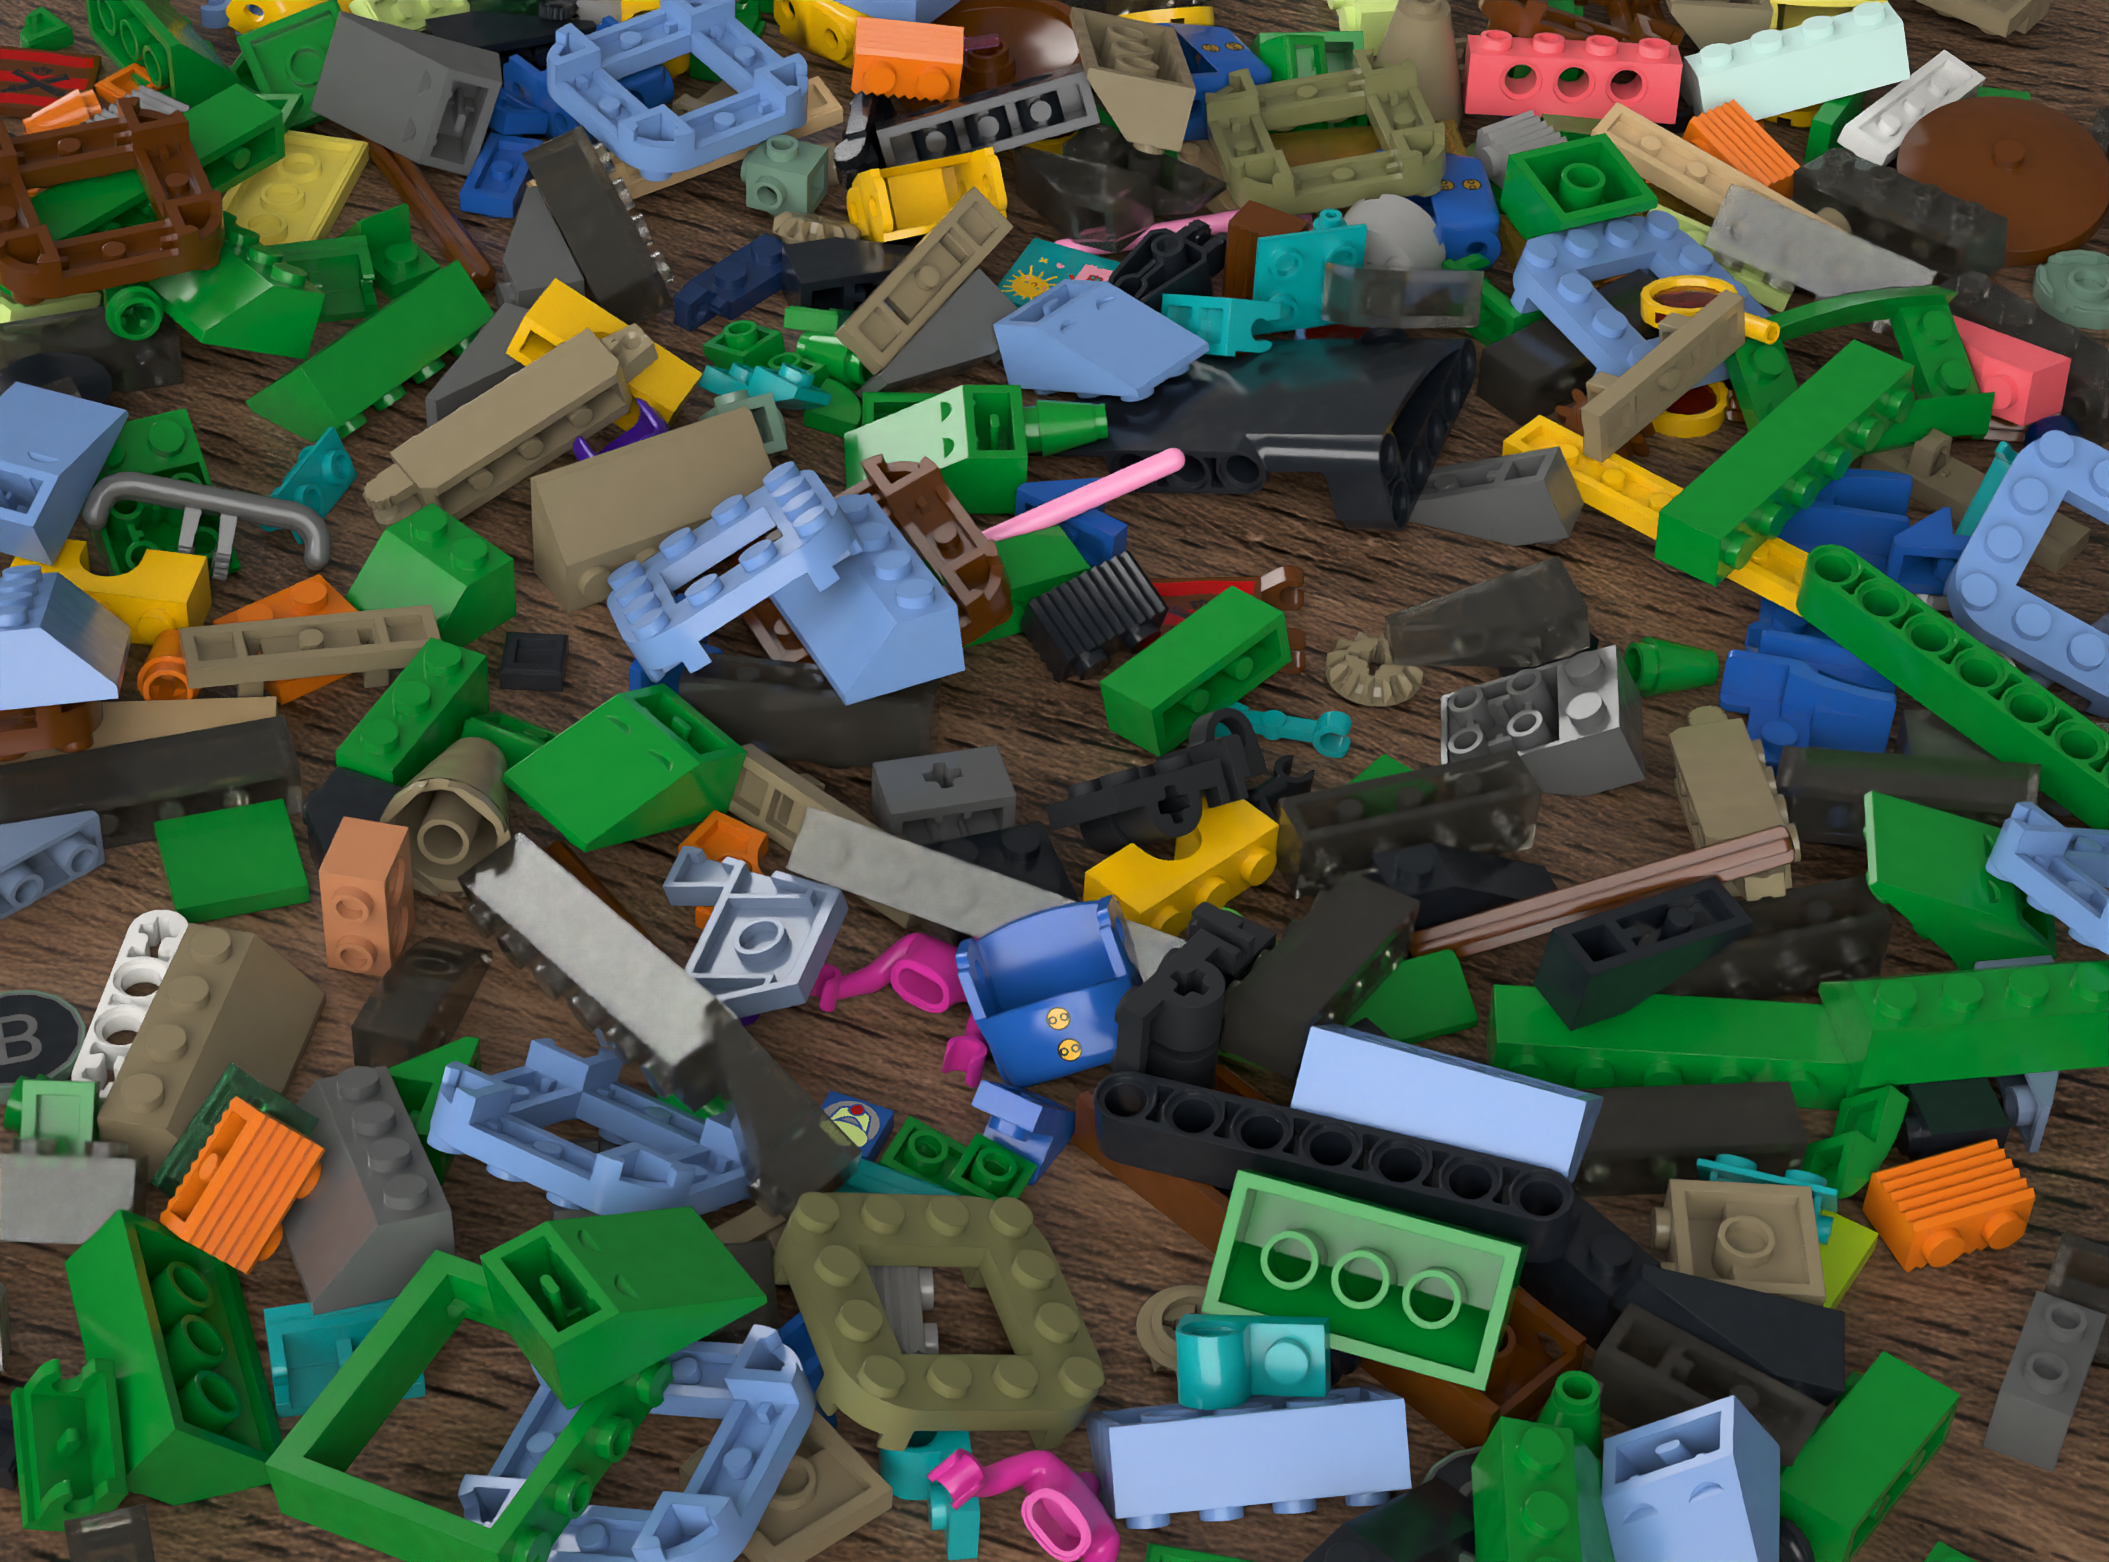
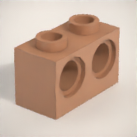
M344 816L319 869L327 967L392 978L416 924L409 827Z

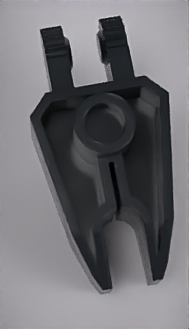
M1194 219L1193 222H1189L1188 226L1185 225L1177 233L1167 228L1150 230L1111 273L1108 282L1160 314L1163 293L1214 297L1212 278L1224 269L1227 234L1224 232L1222 234L1219 233L1213 239H1210L1212 229L1209 224L1200 219Z

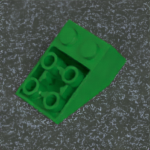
M961 385L845 433L846 490L867 478L860 463L867 458L883 454L886 463L898 461L919 463L926 456L939 467L945 484L968 514L1000 515L1003 513H1015L1016 491L1021 484L1027 482L1028 465L1021 385Z
M183 408L125 422L93 485L94 487L102 478L117 472H139L213 486L187 409ZM131 500L116 503L111 508L108 522L103 529L99 531L88 529L110 576L122 575L136 568L141 562L146 549L177 553L184 510ZM83 505V507H82V509H81L82 517H83L84 505ZM201 514L193 541L195 546L194 555L207 556L209 578H212L211 563L213 552L217 549L220 517ZM232 545L227 574L241 570L234 545Z
M662 683L616 694L504 772L502 782L520 796L529 808L538 812L565 835L572 845L580 848L585 853L704 821L714 810L727 815L747 751L671 688Z
M1872 790L1864 795L1866 825L1863 827V834L1867 842L1868 870L1866 872V881L1869 889L1878 901L1885 905L1891 904L1906 917L1922 939L1926 941L1932 940L1951 956L1959 970L1974 969L1975 963L1979 961L2052 955L2054 960L2058 958L2054 915L2035 909L2027 903V894L2013 883L1994 877L1985 869L2001 828Z
M692 1206L546 1221L480 1256L496 1318L567 1411L768 1303L766 1294Z

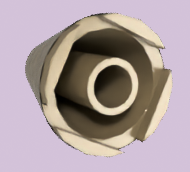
M1399 0L1375 61L1401 65L1402 61L1409 58L1417 66L1418 87L1435 123L1444 122L1445 130L1450 128L1451 135L1458 130L1463 121L1464 106L1450 4L1446 0Z
M466 737L457 740L390 799L381 816V823L409 827L413 888L423 894L439 897L440 892L443 891L462 892L460 897L473 896L492 885L507 863L511 849L509 788L502 782V778L508 768L504 754L492 742L478 737Z

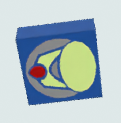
M831 1090L803 1137L874 1162L894 1128V1111Z

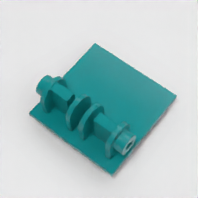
M1324 209L1320 212V217L1314 220L1312 231L1259 237L1257 239L1253 300L1281 303L1280 319L1271 321H1259L1257 319L1251 328L1252 336L1358 321L1367 225L1357 224L1348 226L1346 221L1342 219L1340 211Z

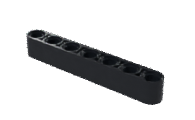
M1136 1071L1111 1073L1101 1079L1095 1088L1096 1141L1099 1150L1108 1159L1120 1164L1228 1190L1233 1189L1237 1170L1250 1168L1529 1244L1525 1261L1547 1263L1557 1260L1566 1253L1571 1245L1574 1190L1570 1181L1565 1176L1549 1168Z

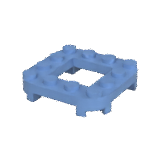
M660 0L659 9L588 35H584L572 23H569L556 30V43L547 54V91L551 98L617 158L639 169L640 175L649 181L660 182L667 180L675 172H682L711 163L726 155L749 146L757 145L774 135H780L792 129L800 128L807 122L808 77L806 60L800 53L782 58L735 18V0ZM691 52L736 90L738 94L677 116L665 104L648 109L617 81L625 76L663 64L668 60Z
M1660 210L1650 211L1647 217H1620L1529 239L1513 274L1515 291L1510 300L1513 307L1522 314L1541 310L1597 368L1594 376L1601 371L1620 377L1659 345L1660 341L1659 337L1645 340L1630 325L1627 318L1617 311L1593 287L1591 283L1593 281L1627 273L1640 285L1649 284L1669 276H1709L1722 279L1734 285L1738 295L1744 297L1745 312L1762 318L1772 316L1749 294L1747 288L1742 283L1736 281L1714 260L1713 255L1707 249L1700 246L1688 234L1678 229L1679 223L1674 216ZM1681 299L1690 309L1702 308L1710 303V301ZM1723 361L1692 388L1730 379L1725 362Z
M2051 430L2023 448L2001 479L2000 485L1961 556L1948 575L1943 595H1947L1951 614L1962 630L1979 642L1991 646L2090 701L2085 710L2086 712L2108 719L2109 635L2016 585L2062 500L2109 525V451L2087 439L2068 435L2063 431Z
M793 461L779 465L763 478L764 486L745 498L738 494L724 500L712 510V519L693 531L686 527L672 533L659 545L660 552L642 564L637 560L630 561L616 569L608 577L607 582L613 589L607 599L608 609L623 640L652 682L657 683L665 676L666 672L682 662L690 674L711 663L712 661L701 643V639L806 572L818 591L822 592L840 579L832 566L850 555L863 551V542L816 472L813 470L799 471ZM777 526L782 534L781 538L774 542L770 539H765L752 545L740 555L738 559L740 564L719 577L713 573L697 580L685 591L684 595L686 598L679 603L677 602L675 590Z
M2033 802L2016 803L2011 817L2003 823L1985 865L1986 871L1998 879L2013 883L2027 894L2026 901L2029 905L2041 912L2054 915L2070 927L2068 934L2074 940L2088 947L2099 949L2109 955V891L2104 888H2109V830L2068 828Z
M542 1038L531 1041L525 1066L490 1076L458 1061L449 1063L445 1067L430 1121L427 1143L439 1151L457 1155L467 1154L487 1163L486 1170L500 1179L512 1182L526 1181L547 1191L546 1198L549 1201L564 1208L574 1210L587 1209L600 1215L692 1206L700 1216L708 1212L719 1211L722 1207L755 1197L761 1187L774 1138L765 1135L758 1136L756 1132L760 1117L742 1107L708 1117L704 1120L619 1082L618 1078L625 1055L599 1047L596 1056L583 1058L556 1046V1043L550 1038ZM580 1119L598 1127V1135L603 1139L622 1146L596 1154L544 1129L545 1126L564 1120Z
M754 1324L743 1344L696 1341L668 1356L670 1365L673 1368V1380L663 1393L665 1401L660 1406L653 1407L648 1414L723 1419L684 1493L663 1491L653 1510L588 1505L580 1517L571 1519L551 1547L547 1562H733L742 1553L808 1430L817 1403L813 1389L798 1356L792 1349L782 1343L776 1329ZM532 1364L530 1365L539 1381L540 1387L487 1476L465 1474L459 1488L458 1497L464 1507V1518L488 1528L493 1526L583 1404L581 1403L567 1411Z

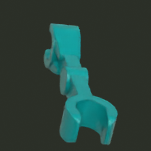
M1235 702L1228 707L1242 712L1249 719L1255 734H1260L1266 739L1278 740L1286 738L1311 742L1321 755L1332 758H1342L1348 753L1351 739L1346 737V735L1349 734L1352 721L1343 712L1329 711L1322 714L1318 720L1286 716L1278 710L1266 712L1249 710V707L1239 702ZM1218 722L1214 733L1215 738L1232 735L1227 726Z

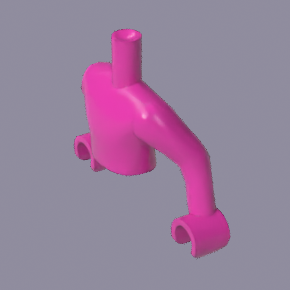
M914 932L902 937L871 963L845 975H842L840 970L834 965L824 962L809 995L821 997L820 1009L825 1012H832L838 1000L872 994L891 982L894 991L903 1000L926 1012L942 1013L954 1004L968 1002L957 974L959 970L955 955L958 947L921 932ZM978 934L973 938L976 941L979 938L983 937L985 934ZM972 1012L968 1019L964 1036H955L947 1042L941 1072L945 1074L951 1071L966 1072L965 1084L970 1087H978L985 1065L988 1043L977 1026Z
M960 1448L927 1474L932 1483L937 1480L948 1490L952 1498L950 1505L954 1510H958L972 1497H991L1022 1486L1027 1494L1021 1507L1024 1523L1029 1532L1048 1554L1063 1562L1076 1561L1080 1557L1082 1558L1081 1562L1117 1561L1121 1544L1120 1533L1106 1508L1097 1497L1101 1488L1098 1478L1090 1472H1080L1077 1474L1050 1451L1031 1450L982 1467L980 1462L970 1452Z

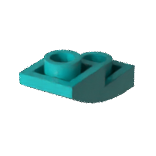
M737 362L732 363L730 370L706 365L698 385L718 395L744 389L748 390L749 397L772 392L776 408L788 410L825 407L829 405L832 398L831 394L812 385L815 378L814 374L784 362L780 370L757 365L754 369Z

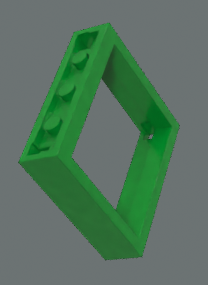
M435 1249L266 1461L265 1467L280 1512L406 1562H547L551 1547L571 1519H577L586 1510L593 1489L612 1463L619 1462L625 1456L631 1445L633 1434L653 1407L656 1408L665 1401L663 1393L673 1380V1368L670 1365L669 1357L586 1400L491 1528L349 1475L345 1471L465 1317L507 1332L496 1318L483 1266Z

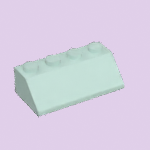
M1865 2L1854 7L1851 12L1832 17L1824 15L1814 16L1803 21L1802 25L1781 31L1775 29L1762 30L1753 34L1748 40L1730 45L1725 43L1711 44L1702 48L1697 54L1684 57L1680 93L1687 104L1693 106V113L1696 117L1702 112L1705 114L1709 109L1713 111L1717 106L1721 107L1725 102L1728 104L1734 99L1757 121L1911 79L1904 24L1888 2Z

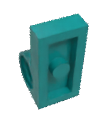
M1184 1314L1176 1326L1178 1403L1182 1406L1204 1410L1226 1409L1244 1404L1251 1395L1327 1397L1331 1391L1330 1326L1328 1317Z
M914 1431L904 1451L879 1448L878 1474L893 1488L894 1496L906 1500H927L930 1530L944 1531L947 1560L978 1558L981 1512L979 1497H972L958 1510H954L950 1505L952 1498L948 1490L939 1481L935 1480L932 1483L927 1477L930 1471L957 1449L961 1448L972 1454L969 1431Z

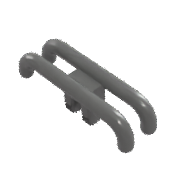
M117 472L102 478L90 490L83 509V522L88 529L93 531H99L106 526L111 508L121 501L131 500L184 510L177 553L192 555L195 552L193 541L201 514L220 517L217 549L213 552L211 570L213 572L212 579L226 581L237 520L296 532L304 542V564L311 571L323 570L331 557V534L324 519L312 508L289 500L139 472Z

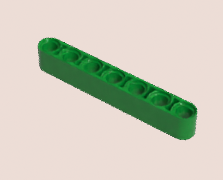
M1827 544L1814 548L1808 554L1796 600L1797 610L1806 621L2091 828L2109 830V734L1853 551L1840 545Z

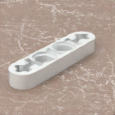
M153 910L143 913L131 923L72 1070L71 1080L100 1081L99 1102L102 1103V1106L114 1083L109 1082L105 1089L102 1090L108 1077L107 1069L113 1070L116 1078L132 1043L114 1045L107 1042L106 1039L113 1033L122 1030L138 1032L157 991L141 997L128 995L125 991L137 983L149 982L160 986L189 925L186 918L178 912ZM160 940H162L158 949L159 959L151 957L150 948L157 947Z

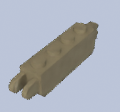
M636 323L600 340L587 328L389 452L394 464L378 473L376 478H371L370 482H366V487H363L364 493H362L368 507L371 506L373 510L376 509L373 511L374 516L372 517L378 530L381 529L383 533L386 528L432 502L457 520H460L572 449L573 443L578 436H582L586 440L627 414L632 402L627 383L658 359L651 338Z
M1709 705L1696 707V709L1691 710L1687 716L1688 726L1679 727L1670 733L1669 741L1675 761V792L1695 849L1773 826L1783 825L1789 831L1795 849V860L1792 863L1800 862L1801 852L1795 823H1789L1783 794H1777L1772 766H1766L1761 739L1751 740L1743 719L1728 720L1725 710H1722V708ZM1790 864L1722 884L1733 897L1743 896L1746 901L1760 900L1762 897L1768 896L1774 898L1785 896L1786 889L1792 888Z

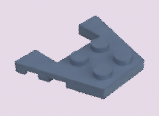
M682 846L662 886L670 905L715 907L677 984H613L592 1026L600 1045L611 1047L805 1004L849 909L842 890L777 870L770 877L749 871L745 861L727 856L720 863L707 859L703 849L693 846Z

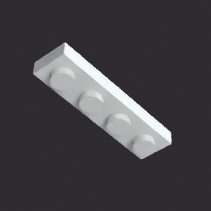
M1944 49L1910 75L1911 79L1902 81L1847 123L1836 142L1851 151L1860 162L1871 165L1880 171L1898 156L1904 137L1922 117L1951 102L1973 98L1977 93V87H1982L1986 77Z

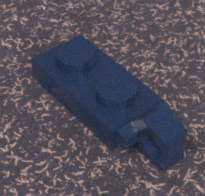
M765 233L689 280L683 286V289L673 296V301H675L674 324L692 332L717 315L732 321L781 290L782 245L788 244Z

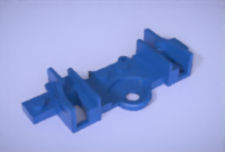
M1847 469L1841 479L1838 481L1832 480L1818 493L1808 509H1800L1789 519L1777 537L1807 553H1810L1820 545L1834 544L1843 546L1885 574L1893 537L1910 527V519L1906 516L1912 491L1913 477L1909 474L1879 470ZM1761 596L1758 621L1748 625L1744 644L1746 646L1745 651L1731 650L1727 654L1718 704L1726 711L1748 714L1746 729L1750 739H1761L1766 766H1772L1775 781L1803 786L1809 746L1884 758L1896 710L1895 684L1803 617Z

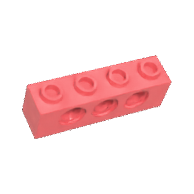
M1486 30L1481 35H1467L1462 86L1465 114L1516 116L1533 110L1534 115H1539L1540 117H1542V114L1603 119L1611 108L1619 102L1654 123L1675 124L1683 63L1678 45H1671L1670 42L1660 38H1644L1639 43H1624L1605 35L1589 36L1584 41L1565 40L1562 35L1549 32L1537 33L1533 38L1512 37L1510 33L1501 30ZM1516 65H1527L1532 68V71L1521 79H1514L1506 75L1509 69ZM1571 67L1581 68L1585 71L1575 81H1564L1559 78L1564 70ZM1623 70H1632L1637 73L1636 77L1626 84H1617L1612 81V78Z

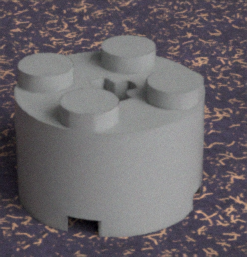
M1382 194L1379 199L1366 200L1367 197L1358 200L1342 219L1346 221L1348 226L1357 224L1367 225L1359 307L1374 313L1384 321L1385 325H1392L1393 322L1404 318L1411 312L1440 274L1442 262L1445 261L1446 251L1443 242L1439 246L1433 232L1436 224L1425 210L1404 197L1394 194Z

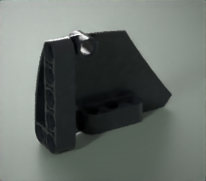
M1385 325L1368 330L1360 338L1267 340L1272 343V347L1263 353L1236 351L1235 357L1203 354L1189 364L1190 368L1187 372L1166 379L1154 387V393L1145 399L1125 402L1121 400L1120 396L1100 395L1093 398H1078L1071 401L1093 404L1104 403L1108 438L1098 439L1095 442L1050 456L1104 457L1108 471L1112 474L1169 448L1180 449L1185 456L1184 466L1179 471L1134 490V492L1251 494L1263 488L1271 472H1317L1325 476L1337 520H1343L1347 529L1401 531L1405 528L1473 385L1476 375L1475 346L1470 338H1407L1404 329L1398 326ZM1042 452L1028 453V456H1042Z

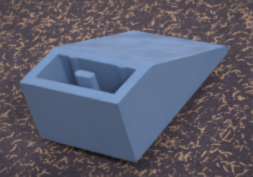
M1064 279L993 324L1008 384L1021 385L1022 389H1034V392L1038 395H1048L1060 391L1077 393L1079 398L1111 395L1120 396L1121 400L1125 402L1139 401L1151 396L1154 393V387L1166 379L1187 372L1190 368V363L1210 350L1207 341L1107 281Z
M17 381L0 396L1 553L50 566L54 565L90 490L129 416L127 410Z
M1735 1395L1604 1439L1601 1500L1615 1562H1779L1780 1445Z

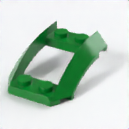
M1935 285L1871 290L1813 302L1764 318L1778 323L1780 326L1778 339L1773 344L1768 345L1745 336V344L1724 360L1748 432L1798 389L1783 342L1830 328L1889 319L1904 361L1914 365L1912 384L1918 400H1914L1909 415L1902 423L1893 424L1881 435L1877 445L1870 452L1864 451L1858 457L1914 446L1917 440L1924 438L1933 428L1950 437L1971 435L1973 440L1983 439L1988 434L1995 392L1980 393L1948 304L1959 292Z

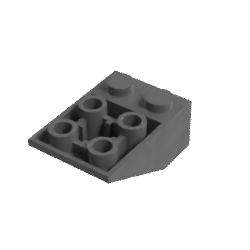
M339 11L311 103V110L418 164L468 176L478 158L502 85L499 53Z
M1617 645L1581 652L1571 658L1533 669H1524L1510 676L1476 686H1466L1456 692L1442 695L1441 780L1443 784L1586 797L1646 780L1642 699Z

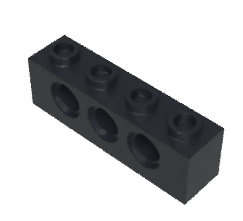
M1081 62L875 122V128L886 167L890 168L969 153L988 147H993L994 153H998L1100 123L1091 86L1086 78Z

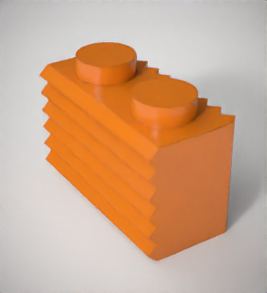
M857 16L851 90L855 94L863 91L866 96L871 92L877 97L885 94L888 98L894 94L898 99L905 95L909 100L916 96L919 101L927 98L930 102L938 99L941 103L946 100L957 99L963 66L964 27Z
M1734 99L1728 104L1725 102L1721 107L1717 106L1713 111L1709 109L1705 114L1702 112L1698 117L1694 116L1689 121L1682 137L1687 142L1791 200L1804 172V169Z
M236 1096L230 1100L229 1109L223 1112L221 1122L215 1125L214 1134L207 1138L206 1146L199 1150L198 1159L192 1162L190 1172L184 1175L183 1184L176 1188L175 1196L168 1200L167 1209L161 1212L159 1221L187 1243L249 1275L257 1261L267 1260L279 1246L283 1236V1225L281 1222L296 1198L302 1199L306 1197L316 1186L322 1169L320 1159L326 1149L305 1134Z
M1989 1139L1873 1172L1862 1211L1902 1268L1909 1273L1916 1266L1922 1269L1927 1263L1932 1267L1948 1265L1964 1252L1970 1255L1975 1249L1982 1251L1988 1245L1996 1250L2012 1245L2025 1234L2035 1201V1193L2033 1187H2028L2026 1178H2021L2019 1168H2013L2012 1159L2006 1158L2004 1148H1999L1997 1139Z

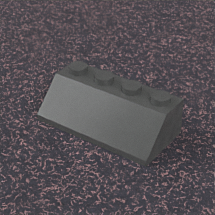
M365 1066L352 1067L342 1071L339 1075L317 1079L282 1120L283 1123L305 1134L326 1149L320 1159L322 1169L316 1186L306 1197L302 1199L296 1198L281 1222L284 1239L314 1315L398 1297L435 1249L456 1256L450 1205L387 1066L375 1068Z

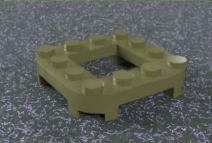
M1373 49L1352 50L1353 69L1261 85L1254 84L1248 68L1228 73V86L1216 93L1206 92L1205 107L1208 140L1232 200L1241 208L1249 200L1296 216L1302 214L1320 215V212L1324 209L1349 207L1367 197L1366 200L1379 199L1382 194H1394L1401 197L1412 195L1427 197L1440 192L1442 188L1441 179L1446 172L1444 122L1435 123L1419 90L1417 66L1409 58L1402 61L1401 65L1374 61ZM1367 114L1383 151L1289 167L1283 150H1275L1268 131L1284 132L1292 130L1299 125L1323 121L1338 123L1352 116Z
M806 1192L800 1196L777 1244L769 1271L772 1285L791 1286L824 1372V1376L814 1395L827 1416L833 1415L839 1408L860 1425L881 1433L876 1447L893 1451H904L914 1431H1029L1036 1450H1049L1059 1447L1066 1434L1076 1429L1083 1422L1105 1381L1102 1363L1054 1253L1043 1234L1032 1224L1034 1216L1031 1209L1025 1203L1012 1197H1001L996 1201L974 1196ZM867 1266L959 1267L968 1288H987L1015 1355L902 1354Z

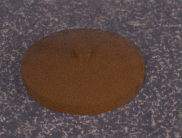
M961 0L930 24L964 27L963 66L958 98L1081 63V57L1069 18L1071 7L1058 0ZM893 94V97L912 111L941 103L938 99L930 102L927 98L919 101L916 96L910 100L905 95L898 99Z
M2001 96L1974 97L1941 106L1922 117L1911 127L1904 137L1898 152L1894 172V189L1901 210L1909 222L1925 238L1942 249L1959 257L1990 265L2030 266L2046 263L2049 256L2058 252L2077 250L2094 236L2102 225L2109 204V162L2103 149L2093 136L2080 124L2057 110L2019 98Z

